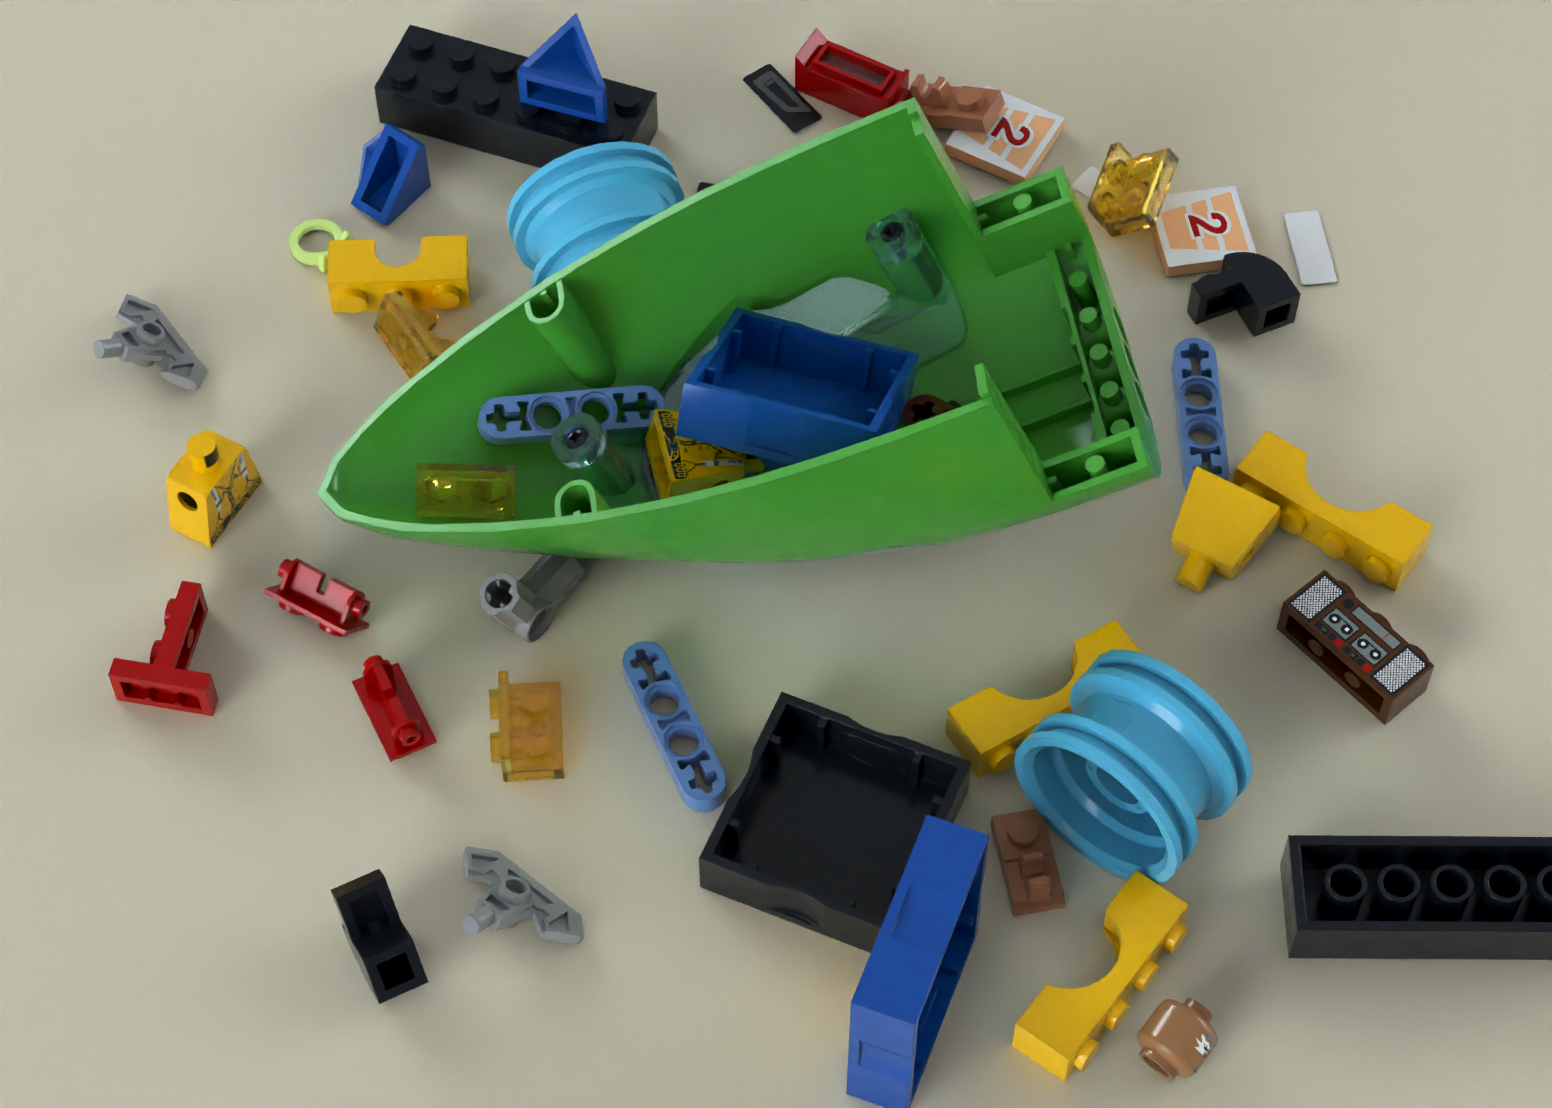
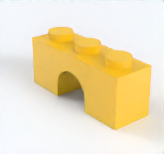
M467 235L422 236L421 250L418 257L411 263L398 267L388 266L378 260L375 239L329 240L327 286L333 313L471 307V262Z

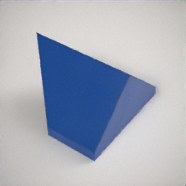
M575 13L520 65L517 71L520 102L605 124L608 118L606 86L578 15Z
M386 123L381 132L364 144L358 188L351 201V205L381 224L390 225L431 187L425 145L394 125Z

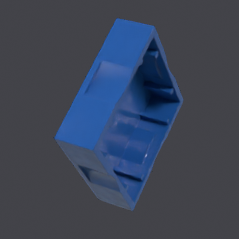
M736 307L718 333L716 345L701 357L684 382L676 436L787 465L840 450L897 429L902 420L905 404L911 399L919 354L855 337L823 332L800 323Z
M926 815L851 1001L846 1094L884 1108L911 1107L942 1022L978 933L981 890L986 867L989 835Z

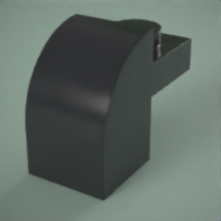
M1235 252L1224 255L1221 273L1205 275L1192 283L1187 313L1196 325L1236 310L1253 337L1294 323L1301 294L1285 270L1275 261L1256 253Z
M380 869L330 890L343 922L341 925L351 950L379 1004L428 983L414 941L401 922L387 881Z

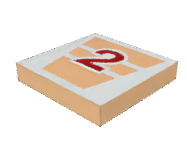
M986 85V86L984 87V88H987V89H995V88H992V87H990V86H988V85ZM1001 91L1005 104L987 133L955 130L945 144V152L950 157L1018 184L1031 178L1064 129L1065 118Z
M1236 186L1147 197L1146 209L1166 277L1221 270L1224 255L1229 253L1250 252L1257 254Z

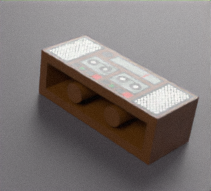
M1323 570L1283 602L1276 629L1384 725L1426 691L1434 665L1429 661L1424 651L1416 645L1409 644L1392 629L1390 623L1383 615L1371 611L1355 596L1353 590L1346 583L1337 581L1326 570Z

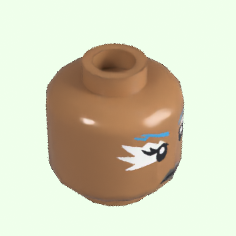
M1189 997L1184 1003L1173 999H1165L1157 1006L1137 1034V1040L1142 1048L1139 1052L1140 1058L1149 1067L1169 1080H1174L1176 1076L1191 1077L1197 1072L1218 1043L1217 1034L1210 1025L1211 1020L1214 1018L1212 1013L1202 1004Z

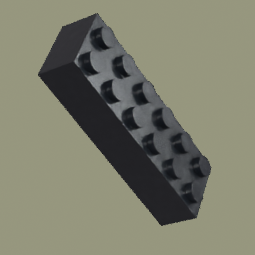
M409 25L374 87L380 123L392 124L397 128L539 168L576 149L599 143L625 141L642 143L649 146L658 129L657 93L603 78L606 86L608 118L605 124L520 102L517 71L520 65L529 57L414 25Z
M1288 835L1280 862L1288 958L1552 960V837Z

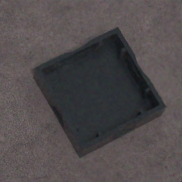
M781 692L753 748L746 776L736 791L728 798L699 857L700 887L871 953L926 815L951 823L955 822L968 793L971 762L905 737L887 735L871 730L846 715Z

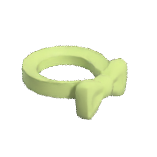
M327 219L304 221L296 226L290 234L289 245L292 256L300 263L318 266L322 273H327L328 250L324 252L305 251L299 246L300 239L306 233L314 230H325L333 235L334 240H352L354 237L351 232L347 230L342 232L335 222Z

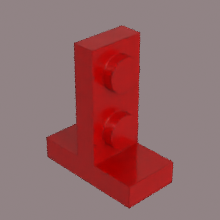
M181 581L176 599H169L164 615L166 628L162 639L155 640L150 653V664L119 658L113 659L108 676L117 700L208 716L214 715L219 699L212 675L188 670L208 613L207 603L200 583Z

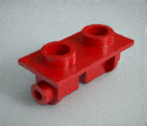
M298 558L293 561L285 559L278 569V576L282 577L281 584L264 589L263 593L279 601L280 608L295 615H306L320 622V629L328 634L345 637L348 634L369 628L370 624L362 620V618L370 608V601L365 599V594L362 591L336 578L329 580L325 592L321 591L326 573Z
M374 655L365 660L363 664L365 668L363 677L352 681V684L390 762L437 743L399 663L391 665L388 660H383L380 655Z

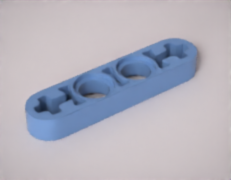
M1187 338L1179 342L1175 347L1171 368L1182 476L1186 492L1196 466L1201 468L1202 462L1209 461L1208 472L1225 480H1228L1229 474L1216 353L1209 342L1200 338ZM1194 357L1197 363L1200 364L1198 375L1191 376V361L1187 358ZM1193 392L1203 393L1210 399V403L1200 407L1194 406L1186 400L1185 396ZM1202 430L1210 433L1215 441L1209 445H1198L1190 439L1189 435L1194 431Z
M645 385L502 396L489 399L483 404L479 411L477 428L482 438L494 445L565 440L567 434L578 427L584 428L590 437L638 434L648 431L654 410L650 411L646 420L640 418L639 412H624L621 418L622 422L617 423L618 407L615 400H621L620 410L633 408L637 399H644L645 405L647 407H654V410H665V402L662 395L656 389ZM594 401L603 404L608 411V419L599 425L588 423L582 415V407L586 403ZM544 405L556 408L561 417L560 424L551 429L542 428L535 422V410ZM525 407L527 409L525 414L526 431L520 430L522 421L508 422L503 432L497 431L495 424L487 423L488 420L492 419L494 411H502L503 418L513 419L519 418L520 408Z
M641 641L634 643L627 648L622 659L625 682L682 800L694 811L704 813L714 811L722 805L727 794L726 775L666 652L654 642ZM645 660L649 666L653 665L654 683L649 685L644 669L637 667L639 661ZM660 697H670L678 703L677 709L667 715L657 714L650 706L654 700ZM686 736L694 739L698 743V747L691 754L679 755L671 750L670 744L676 738ZM699 766L704 782L707 785H712L710 793H704L701 788H696L693 770Z

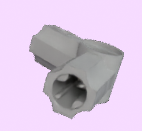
M543 555L519 581L505 571L497 576H487L478 589L482 599L481 608L489 613L492 619L527 642L532 643L545 633L552 622L555 608L584 578V567L575 557Z

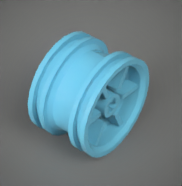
M625 141L599 143L576 149L552 160L533 173L519 187L510 201L506 214L508 230L514 240L516 252L523 264L534 271L531 279V289L549 276L633 226L684 200V193L669 158L658 149L642 143Z
M1111 650L1100 654L1088 670L1072 686L1069 700L1072 714L1055 713L1044 717L1032 733L1016 749L1014 766L1018 781L1035 810L1045 818V822L1074 850L1097 866L1118 877L1128 880L1137 870L1159 884L1168 881L1180 868L1181 863L1196 849L1199 837L1196 819L1210 820L1221 817L1233 805L1236 798L1248 787L1253 774L1251 754L1243 736L1228 714L1194 681L1170 665L1149 655L1131 650Z

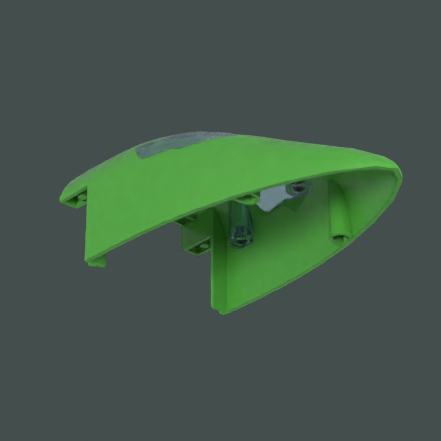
M914 97L820 135L701 190L633 226L549 276L464 335L388 397L333 456L317 495L325 506L343 521L393 538L488 551L579 558L709 563L792 562L885 554L965 540L1058 513L1158 478L1161 474V461L1152 421L1123 322L1091 232L1063 167L1061 166L973 201ZM736 307L800 323L823 332L855 337L918 353L919 359L911 399L926 394L938 397L947 403L955 400L962 406L921 421L922 418H919L917 420L918 423L905 427L903 420H901L895 431L773 471H770L764 465L762 472H744L741 480L665 499H660L645 443L647 432L610 436L601 425L608 419V411L599 402L592 401L586 403L582 407L581 414L571 415L562 422L556 408L547 405L537 408L534 412L535 422L545 429L556 427L552 433L551 441L494 445L485 441L477 428V419L483 404L489 399L502 396L645 385L656 389L662 395L665 402V410L680 411L685 380L701 357L716 345L718 333ZM637 399L635 406L631 409L620 410L621 400H615L618 407L617 423L622 422L621 418L624 412H639L640 418L646 420L650 411L654 410V407H647L645 405L644 399ZM525 407L520 408L519 418L505 419L502 416V411H494L492 419L488 420L487 423L495 424L497 431L503 432L508 422L522 421L520 430L526 431L525 414L527 409Z

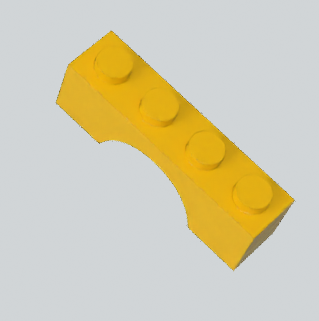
M1266 430L1236 467L1233 484L1279 505V525L1288 533L1303 537L1320 547L1329 557L1344 561L1361 571L1370 581L1383 584L1396 592L1424 555L1433 525L1393 502L1368 511L1345 510L1328 503L1314 491L1308 481L1306 474L1308 453Z
M1114 620L1074 641L1071 660L1073 677L1060 691L1048 697L1028 700L1010 697L989 686L948 708L945 734L963 759L971 762V770L978 779L992 771L995 773L1003 772L1014 765L1016 749L1032 733L1044 717L1055 713L1072 714L1069 701L1071 688L1100 654L1111 650H1131L1141 654L1142 652L1117 620Z
M1136 870L1107 906L1102 932L1110 942L1116 958V964L1112 970L1098 982L1085 987L1060 988L1046 984L1015 1023L1012 1046L1064 1082L1076 1067L1082 1071L1085 1070L1099 1050L1100 1044L1097 1042V1039L1106 1028L1111 1031L1116 1030L1130 1008L1127 1000L1133 992L1138 989L1143 993L1156 977L1160 968L1156 964L1165 951L1173 954L1182 944L1189 931V927L1184 925L1189 904Z

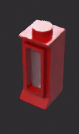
M817 27L795 56V89L858 117H867L912 98L911 91L909 90L910 70L905 69L902 72L828 41Z

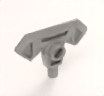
M126 294L116 319L131 327L113 332L111 339L96 340L93 345L95 356L98 359L118 357L122 362H131L142 367H149L155 361H162L160 376L163 377V380L188 390L199 389L207 371L204 365L157 305Z
M465 847L463 853L465 879L491 886L477 900L473 912L462 919V926L469 935H476L487 927L493 931L513 928L520 921L533 918L538 935L542 940L565 944H579L583 940L584 933L581 915L499 851Z

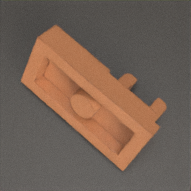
M918 74L910 86L912 98L915 97L932 127L987 133L1005 104L1001 90L970 86H949L948 80L941 76L938 77L934 84H927L924 74Z
M1035 809L992 816L991 830L1013 916L1064 908V891L1045 818L1039 815Z

